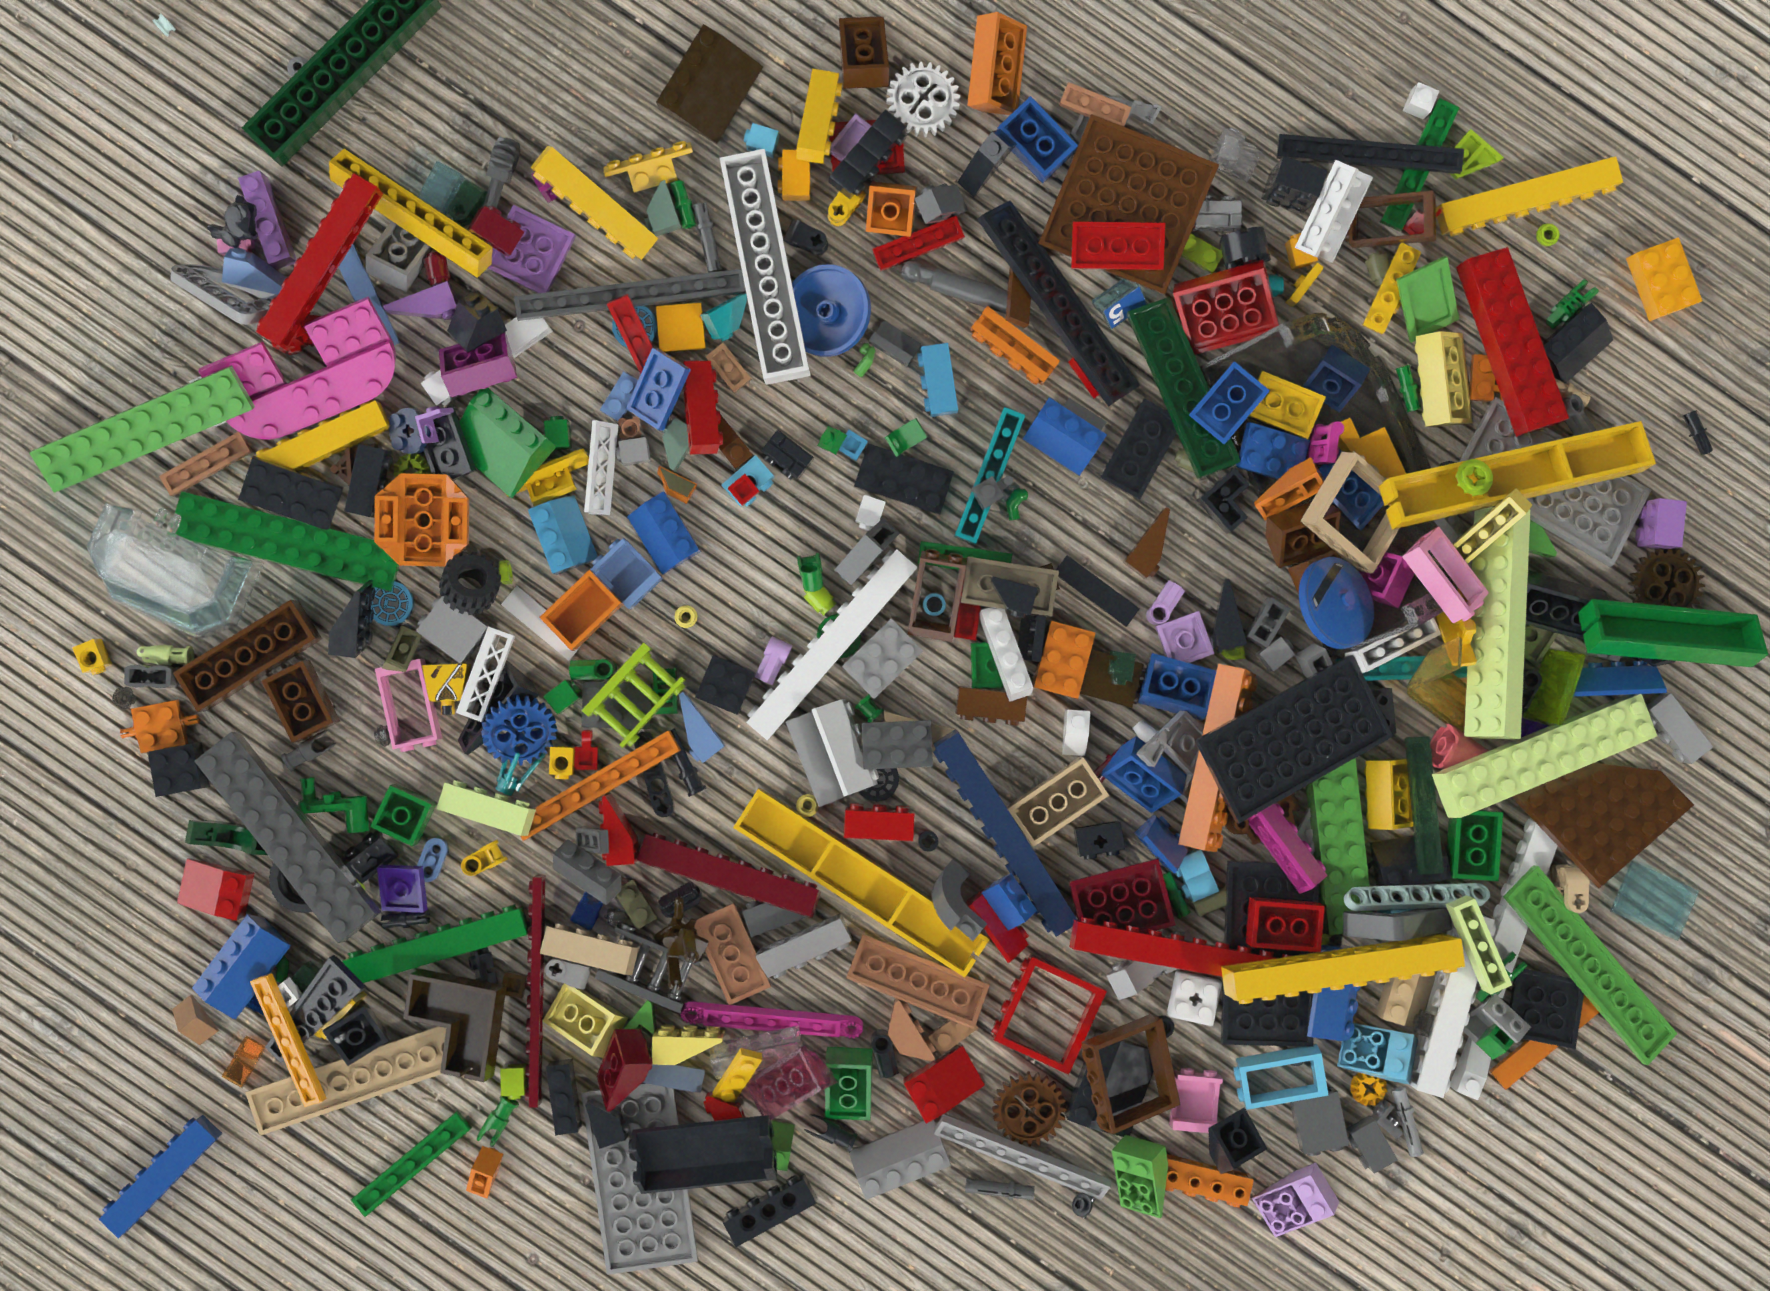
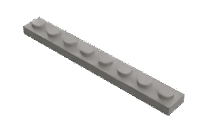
M943 1114L934 1130V1135L1100 1200L1111 1187V1180L945 1114Z

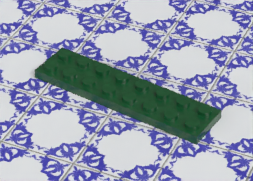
M1170 297L1128 311L1126 314L1197 480L1240 463V458L1231 438L1223 444L1189 416L1210 389Z

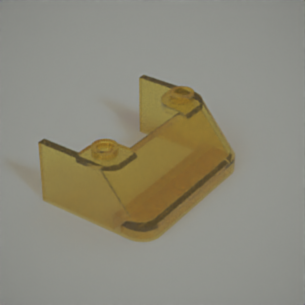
M1458 637L1428 652L1409 681L1407 694L1443 723L1454 725L1464 732L1467 684L1452 673L1461 668L1462 638Z

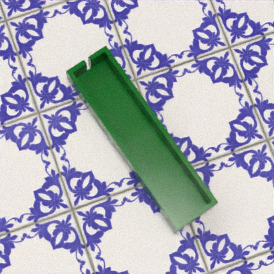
M1592 599L1578 612L1582 631H1586L1583 637L1587 653L1741 667H1754L1769 655L1758 614Z

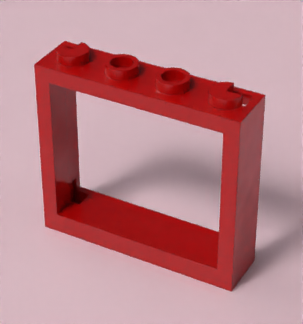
M1030 954L1028 959L1025 958L1020 965L1019 970L1022 972L1019 979L1015 978L1011 985L1010 991H1012L1010 999H1005L1000 1010L1003 1014L1000 1021L996 1020L993 1024L991 1033L994 1034L992 1037L994 1041L1069 1075L1082 1047L1081 1042L1085 1041L1107 991L1100 985ZM1035 966L1092 992L1061 1062L1004 1036Z

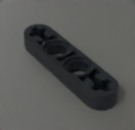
M647 731L638 733L639 739L634 743L635 749L642 746L638 742L642 740V735L645 738H650L651 741L654 739L653 734ZM660 762L654 770L648 769L643 772L653 810L656 815L663 818L670 816L674 812L675 804L663 764ZM654 779H661L663 781L664 788L662 791L657 792L652 789L651 783ZM667 792L668 797H663L665 804H670L667 813L658 809L661 801L660 798L655 800L654 796Z

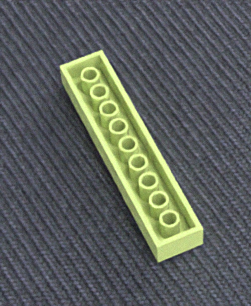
M1494 507L1474 511V524ZM1530 509L1521 519L1472 560V571L1489 593L1483 599L1484 604L1474 610L1475 614L1471 617V620H1474L1476 624V633L1473 635L1470 644L1477 662L1475 665L1467 666L1465 737L1478 739H1521Z
M1642 694L1625 695L1524 736L1521 739L1514 740L1433 773L1432 777L1447 817L1462 818L1657 737V733Z

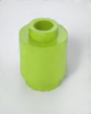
M824 586L815 592L804 590L806 595L803 598L817 613L820 612L823 616L837 604L833 600L832 594Z

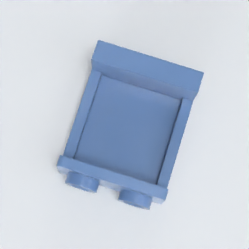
M625 538L621 540L616 539L608 547L610 551L605 556L601 554L592 562L594 566L591 568V571L631 610L664 578Z

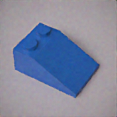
M1234 361L1189 416L1225 444L1270 390Z
M1339 449V455H1338V457L1340 456L1341 452H1344V451H1342V450ZM1335 463L1323 464L1319 468L1324 481ZM1351 470L1331 503L1341 511V515L1360 531L1384 505L1381 495L1353 470Z
M1152 815L1134 834L1159 859V862L1164 867L1175 873L1178 871L1187 849L1183 845L1178 844L1180 835L1178 833L1172 834L1168 829L1171 825L1163 816L1158 818Z

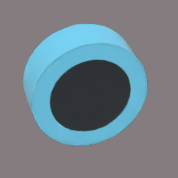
M929 594L923 601V609L930 616H938L945 610L946 602L940 594Z

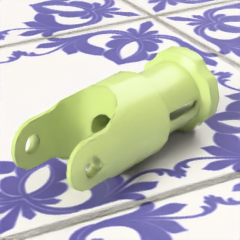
M172 645L141 646L137 649V655L142 657V660L146 663L167 666L173 664L186 665L194 660V649L192 646H186V648H174Z

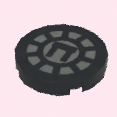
M897 768L876 769L879 779H877L878 784L859 791L860 795L869 801L879 802L887 800L895 793L899 785Z

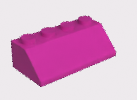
M1275 803L1248 818L1249 825L1301 894L1314 888L1327 877L1325 873L1326 868L1320 860L1314 858L1309 844L1300 839L1295 825L1286 820L1283 816V809L1278 803Z

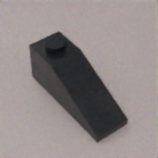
M1001 129L992 131L979 147L957 183L975 197L1017 144Z
M1225 579L1222 583L1212 635L1210 636L1212 648L1216 649L1218 654L1243 648L1247 645L1230 579Z

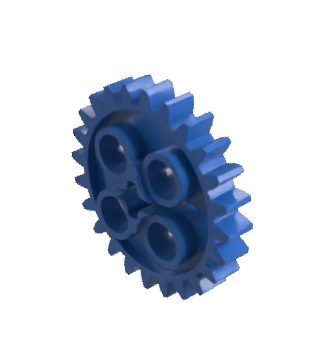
M517 695L515 701L512 702L507 697V704L504 705L499 701L498 709L491 707L493 715H485L487 722H482L484 730L481 731L483 744L487 747L488 753L493 752L494 759L501 758V763L509 759L511 765L517 752L520 753L518 759L520 766L523 765V760L526 759L531 764L532 757L540 760L539 753L547 754L546 746H553L552 740L557 738L555 734L557 731L555 716H552L551 709H547L544 702L539 705L537 698L530 702L529 696H526L524 701H520V697ZM517 715H523L521 718H514ZM534 728H540L537 731H532ZM503 730L507 731L504 734H499ZM524 743L522 746H516L517 744Z

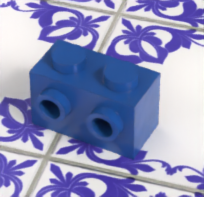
M1012 873L994 881L982 892L1007 930L1026 922L1037 912V909Z

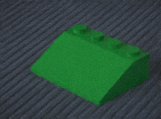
M489 388L480 389L469 402L460 420V425L475 467L511 499L557 447Z

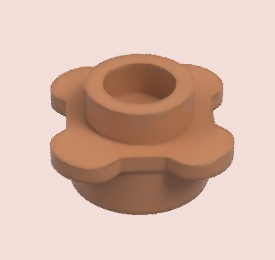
M632 417V419L620 418L618 420L620 439L627 440V438L636 439L641 437L640 419L638 417Z

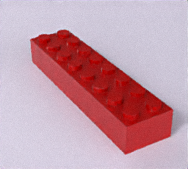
M1502 248L1466 259L1456 269L1515 436L1519 437L1551 427L1569 419L1509 248Z

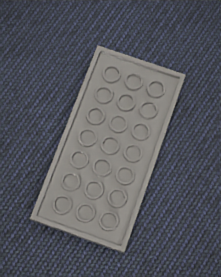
M1495 397L1487 408L1459 462L1559 440L1564 437L1549 428L1516 437L1504 402ZM1623 476L1528 498L1527 500L1532 504L1530 520L1608 567H1611L1615 564L1651 489L1629 476Z
M641 1083L614 1108V1110L622 1113L623 1119L626 1118L628 1120L630 1132H628L627 1139L599 1149L585 1107L586 1102L590 1099L604 1104L600 1089L582 1091L607 1275L698 1262L689 1189L641 1194L637 1185L635 1186L633 1183V1172L636 1171L637 1161L633 1153L629 1152L628 1147L629 1139H632L633 1129L679 1125L675 1089Z

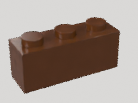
M958 687L955 714L960 715L962 720L973 721L975 716L983 717V722L996 723V719L1006 720V725L1019 726V722H1025L1027 696L1009 702L1006 692Z

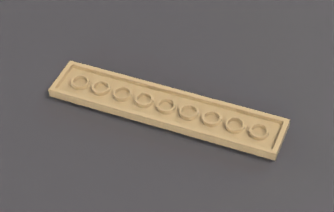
M436 1026L383 1044L349 1066L346 1065L343 1059H339L314 1068L327 1098L317 1104L304 1106L291 1076L248 1090L245 1093L259 1135L261 1136L440 1075L446 1028Z

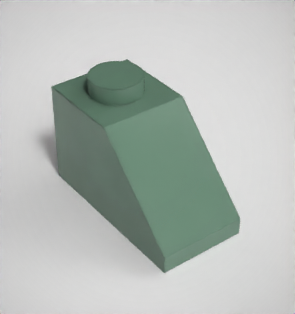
M663 180L660 182L646 210L648 218H645L648 230L653 231L656 237L681 229L666 181Z
M674 417L672 421L668 420L664 431H662L664 433L662 438L669 468L676 473L689 452L687 425Z

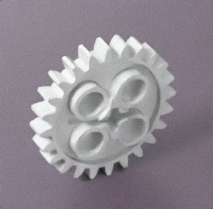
M922 62L919 63L918 68H915L914 64L911 63L910 71L903 67L902 75L896 73V81H890L892 89L887 90V95L890 97L887 98L886 104L892 106L889 107L888 112L895 113L894 116L907 126V134L913 129L915 130L916 137L919 131H923L924 137H927L928 131L931 130L935 136L937 128L943 132L945 130L944 123L950 126L952 123L951 118H956L957 112L954 110H959L960 104L956 101H959L960 95L954 93L958 91V86H951L954 82V77L947 79V70L941 74L939 72L940 65L934 70L932 69L931 62H929L927 68H924ZM923 80L928 85L926 87H920L917 85L916 82ZM933 85H937V87L934 88L928 94L927 101L923 100L917 107L916 111L913 114H910L909 112L912 111L918 105L919 98L923 99L929 92L930 88ZM941 95L945 100L937 102L934 96ZM910 97L913 102L906 104L902 101V98ZM927 112L930 117L923 119L919 116V113Z

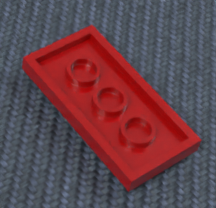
M1073 222L1071 269L1164 270L1165 223Z

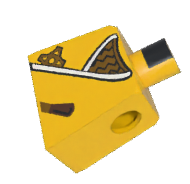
M471 664L422 665L429 701H441V715H454L455 701H460L470 676Z

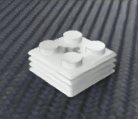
M1177 970L1167 1009L1168 1016L1213 1026L1222 982L1219 979ZM1197 993L1199 1000L1193 1003L1189 997Z

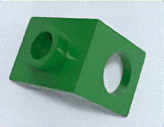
M915 418L888 434L885 439L897 457L928 436L918 419Z

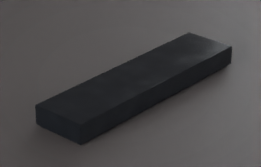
M1066 555L1056 568L1059 571L1058 577L1123 626L1127 627L1140 610V608L1070 556Z

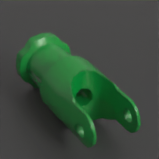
M500 1096V1102L495 1110L490 1112L479 1131L477 1141H480L488 1130L496 1129L490 1142V1146L493 1147L507 1126L508 1118L512 1111L519 1106V1102L516 1099H508V1096Z

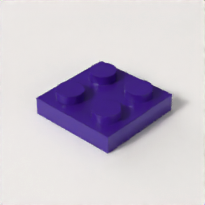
M381 864L377 867L382 911L424 913L428 910L423 866Z

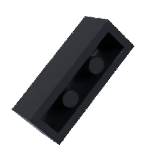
M358 444L344 509L345 512L375 518V495L388 485L386 475L388 469L392 466V451Z
M573 1058L551 1061L546 1066L555 1136L578 1133L582 1127Z

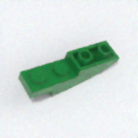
M921 541L918 564L920 563L921 552L928 549L937 550L940 554L945 555L956 553L962 555L963 558L973 557L1012 563L1013 553ZM928 562L925 563V565L959 570V568L945 566Z

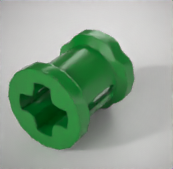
M869 694L855 706L856 710L859 709L866 716L868 723H871L884 711L883 708H879L871 700Z

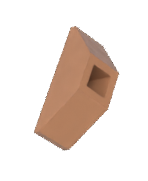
M896 998L888 1026V1036L896 1049L902 1055L928 1061L935 1060L934 1052L936 1048L930 1039L925 1040L922 1035L924 1029L918 1019L914 1021L909 1013L912 1010L909 1004Z

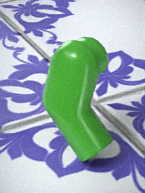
M864 343L860 348V353L865 356L853 370L859 377L864 376L874 360L876 350L874 346L871 347L868 343Z

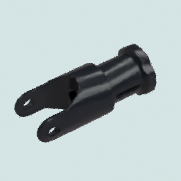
M810 1114L824 1121L827 1125V1131L824 1134H816L804 1129L807 1133L827 1143H836L845 1147L847 1152L850 1153L858 1133H850L842 1129L837 1123L819 1115Z

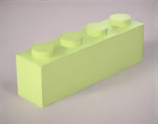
M454 780L453 783H444L437 805L438 810L520 836H528L536 809L529 807L530 803L522 800H516V803L508 801L509 796L495 793V796L487 794V789L476 786L474 790L466 788L467 783Z
M1466 895L1445 904L1457 933L1462 939L1463 947L1481 989L1489 994H1493L1512 986L1476 899Z

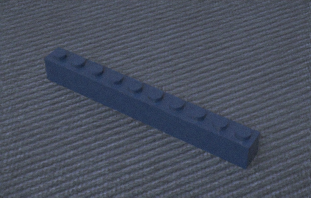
M957 729L934 742L933 745L936 750L933 753L939 763L944 761L948 769L945 772L951 782L956 780L961 787L957 791L963 801H970L973 806L969 809L976 821L981 819L985 826L981 827L988 839L993 838L996 842L993 848L999 857L1005 856L1008 864L1005 865L1007 870L1013 876L1017 875L1019 878V885L1026 895L1029 894L1033 900L1031 902L1037 909L1035 914L1041 913L1044 920L1041 923L1048 933L1052 931L1057 937L1073 927L1074 920H1077V918Z

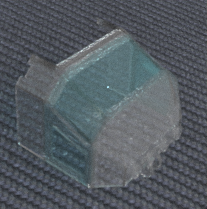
M105 503L87 548L98 576L102 578L112 602L198 638H208L238 625L264 563L229 556L177 535L176 531L181 517L176 513L171 517L167 530L163 529L162 526L167 516V510L164 508L158 510L153 524L140 519L143 511Z

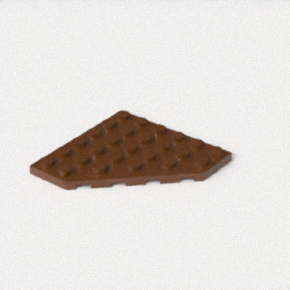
M1592 763L1512 796L1516 803L1598 889L1694 806L1662 771Z

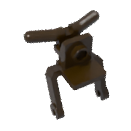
M676 897L674 900V916L668 926L654 935L656 941L660 942L663 940L664 946L668 948L666 955L668 987L672 990L676 984V990L678 991L683 985L679 967V956H684L686 962H689L691 959L693 963H696L709 943L707 939L696 935L697 929H694L695 919L692 918L686 925L681 923L684 906L682 897Z

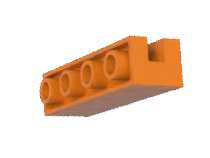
M989 306L985 308L979 319L975 321L970 329V332L973 333L971 335L973 339L980 344L985 342L991 347L989 350L999 358L1001 356L1009 360L1008 365L1016 371L1022 370L1027 374L1026 378L1035 385L1038 383L1043 385L1060 362L1058 358L1013 324L1006 321L1005 318Z

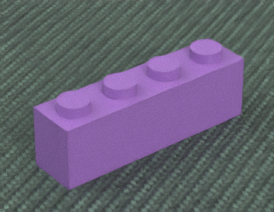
M260 170L239 177L238 180L246 201L256 206V231L268 264L276 270L295 264L297 258L268 177Z

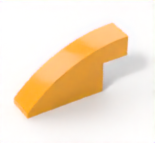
M1351 418L1341 421L1344 425V431L1339 435L1338 446L1342 451L1350 453L1355 451L1358 455H1363L1365 457L1364 460L1378 468L1379 474L1387 479L1406 474L1385 427L1360 438Z

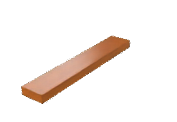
M1585 995L1579 1029L1599 1013ZM1526 1040L1489 1071L1499 1084L1507 1090L1558 1046Z

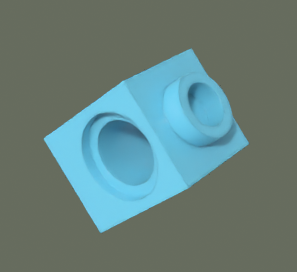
M752 123L751 130L747 129L744 136L747 151L765 149L766 157L774 158L780 138L779 131Z

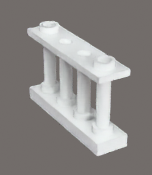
M1335 160L1295 248L1333 263L1373 177Z

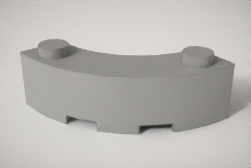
M1179 930L1172 932L1173 934L1185 936L1184 940L1193 941L1189 930L1182 933ZM1127 960L1113 965V971L1107 975V978L1118 1000H1122L1138 994L1149 984L1153 983L1154 979L1160 976L1163 971L1168 974L1177 970V968Z

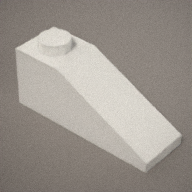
M1470 1037L1467 1039L1454 1071L1450 1087L1456 1092L1478 1100L1487 1079L1491 1058Z

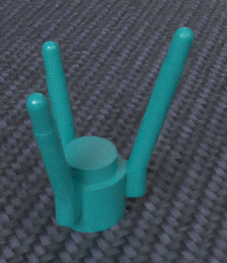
M517 752L508 773H505L507 759L501 765L500 773L496 780L498 782L496 790L508 796H512L514 791L519 792L522 784L546 754L541 753L540 760L536 759L518 782H516L518 778L512 774L520 753Z

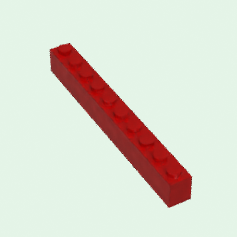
M1081 917V921L1074 920L1069 945L1073 950L1222 977V966L1280 958L1273 956L1274 952L1260 950L1258 954L1251 952L1252 948L1244 946L1231 949L1229 948L1230 944L1222 942L1209 945L1207 940L1193 937V941L1184 940L1185 936L1171 933V937L1162 936L1161 931L1149 929L1148 933L1140 932L1139 927L1126 925V929L1117 928V923L1104 921L1103 925L1095 924V919ZM1282 954V958L1292 956L1288 954Z

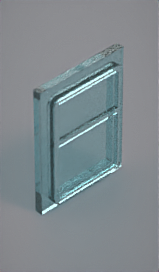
M1631 861L1610 912L1678 941L1699 890Z

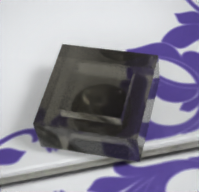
M1420 1009L1419 1014H1416L1413 1020L1414 1032L1429 1038L1435 1015Z

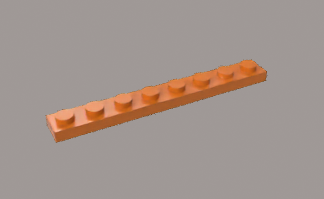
M666 731L535 807L536 812L528 836H520L522 840L529 839L681 751L671 731Z

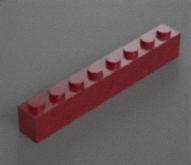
M653 833V836L645 835L637 858L638 862L813 919L821 895V891L816 889V884L807 881L800 884L795 882L796 878L786 874L778 877L773 875L774 871L761 867L759 871L751 868V863L739 860L737 864L730 861L731 857L720 853L715 857L708 854L709 850L696 846L695 850L687 848L688 843L676 839L672 843L666 841V836L658 833Z

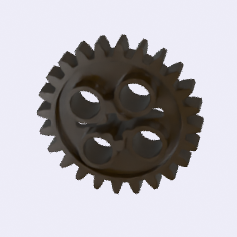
M1661 548L1655 549V553H1646L1647 558H1639L1641 564L1633 565L1637 572L1630 573L1629 575L1635 579L1628 582V585L1634 586V589L1629 594H1636V598L1632 600L1633 603L1640 602V604L1693 608L1692 605H1700L1696 597L1704 596L1699 591V588L1705 587V584L1699 583V580L1705 576L1697 574L1701 566H1693L1696 559L1687 560L1689 553L1680 555V549H1675L1673 552L1671 549H1664V551ZM1657 565H1660L1662 568L1660 576L1656 573ZM1679 572H1681L1684 576V580L1682 582L1678 580ZM1651 587H1654L1656 591L1654 597H1651L1649 593ZM1673 593L1677 596L1676 604H1673L1671 601Z

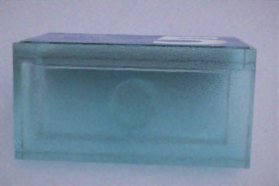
M1126 279L1120 280L1091 300L1093 306L1103 315L1110 330L1128 319L1126 315L1128 311L1148 304L1140 285Z

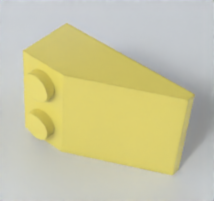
M564 983L543 1022L591 1056L604 1058L614 1030L622 1029L628 1018L585 991Z

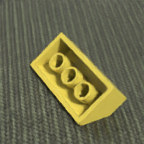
M1439 331L1416 336L1415 351L1418 355L1419 366L1417 371L1421 382L1420 396L1423 400L1424 410L1422 417L1425 427L1472 423L1463 333Z

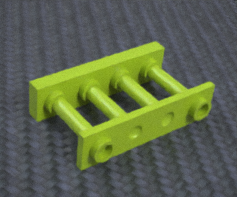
M646 642L642 643L581 710L588 717L593 714L595 716L599 715L624 738L619 744L622 748L627 745L631 747L639 739L637 733L673 694L678 696L686 687L683 684L687 680L684 676L675 680L651 658L650 651L653 648ZM640 663L649 667L671 687L662 698L636 675L634 669ZM624 680L626 682L630 681L655 704L647 715L620 692L619 685ZM609 697L617 700L640 721L631 732L605 709L606 706L603 703Z

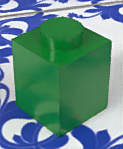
M551 416L550 420L544 421L545 437L557 446L554 450L572 449L570 421L564 419V416Z
M564 680L543 696L557 715L563 713L582 698L579 694L581 692L580 687L575 681L570 682L569 680Z
M1493 1024L1485 1030L1475 1044L1493 1060L1506 1053L1514 1041L1496 1024Z

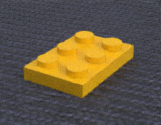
M1261 371L1258 381L1270 391L1249 416L1301 438L1308 439L1326 396Z

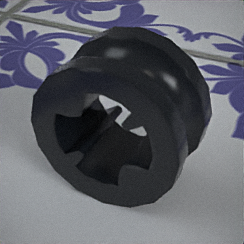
M924 831L919 835L918 844L923 851L931 852L937 848L939 843L938 837L933 831ZM927 835H931V839H935V842L931 843L930 847H925V843L922 844V839H926Z

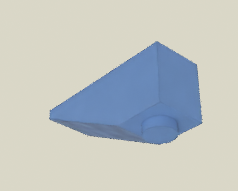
M230 248L224 256L222 282L276 295L280 293L282 283L287 277L253 253L246 252L242 248Z
M682 692L679 694L688 744L691 747L689 752L697 762L701 760L704 763L726 745L686 692Z

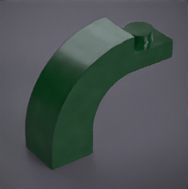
M189 820L185 843L218 846L253 855H268L245 825L214 820Z

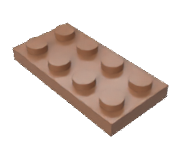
M735 902L695 919V929H697L698 936L709 941L705 952L729 1005L771 987L768 977L756 959L757 952Z

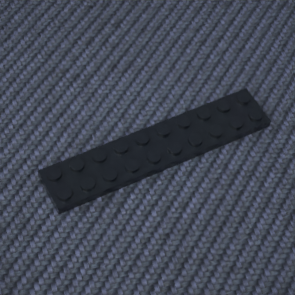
M1011 200L982 214L977 219L1107 406H1111L1138 388L1140 384L1044 247L1038 244L1039 240Z

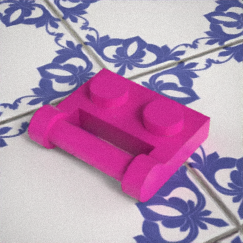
M1339 421L1332 422L1330 425L1315 424L1310 433L1307 459L1311 457L1316 465L1335 463L1339 455V435L1343 433L1344 425ZM1327 434V439L1321 440V437Z

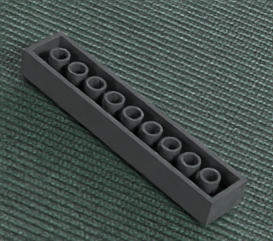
M230 732L195 760L198 767L337 943L347 941L381 913L378 906L241 733Z

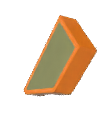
M659 466L657 474L664 484L663 488L666 494L687 504L696 490L697 484Z

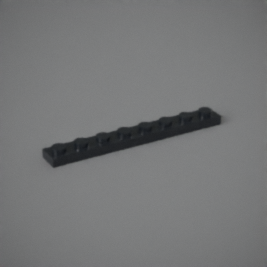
M1279 134L1276 159L1286 156L1298 161L1334 163L1337 160L1347 165L1461 174L1464 149Z

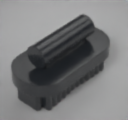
M688 881L678 889L673 890V892L660 897V900H658L660 911L665 917L672 918L674 916V900L676 897H682L684 900L683 912L699 904L702 899V891L693 882L690 883Z

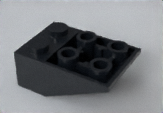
M368 580L355 592L330 630L328 655L356 658L371 644L373 633L370 631V623L373 622L374 618L371 602L374 601L376 592L375 588H373V580Z

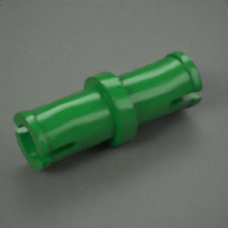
M679 180L671 183L670 187L676 203L674 206L675 210L679 212L682 228L689 229L697 225L691 209L693 204L691 199L688 198L684 181Z
M1410 365L1396 368L1401 387L1399 392L1403 394L1406 411L1411 412L1421 409L1416 392L1418 386L1414 384Z
M1171 871L1166 874L1164 873L1163 878L1169 901L1177 914V918L1180 919L1182 916H1187L1191 911L1182 896V889L1178 888L1171 875Z

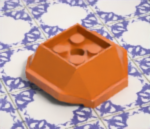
M400 473L375 495L374 542L399 566L445 567L449 559L452 560L454 555H459L469 545V497L449 475ZM423 514H427L430 518V522L426 527L420 522Z

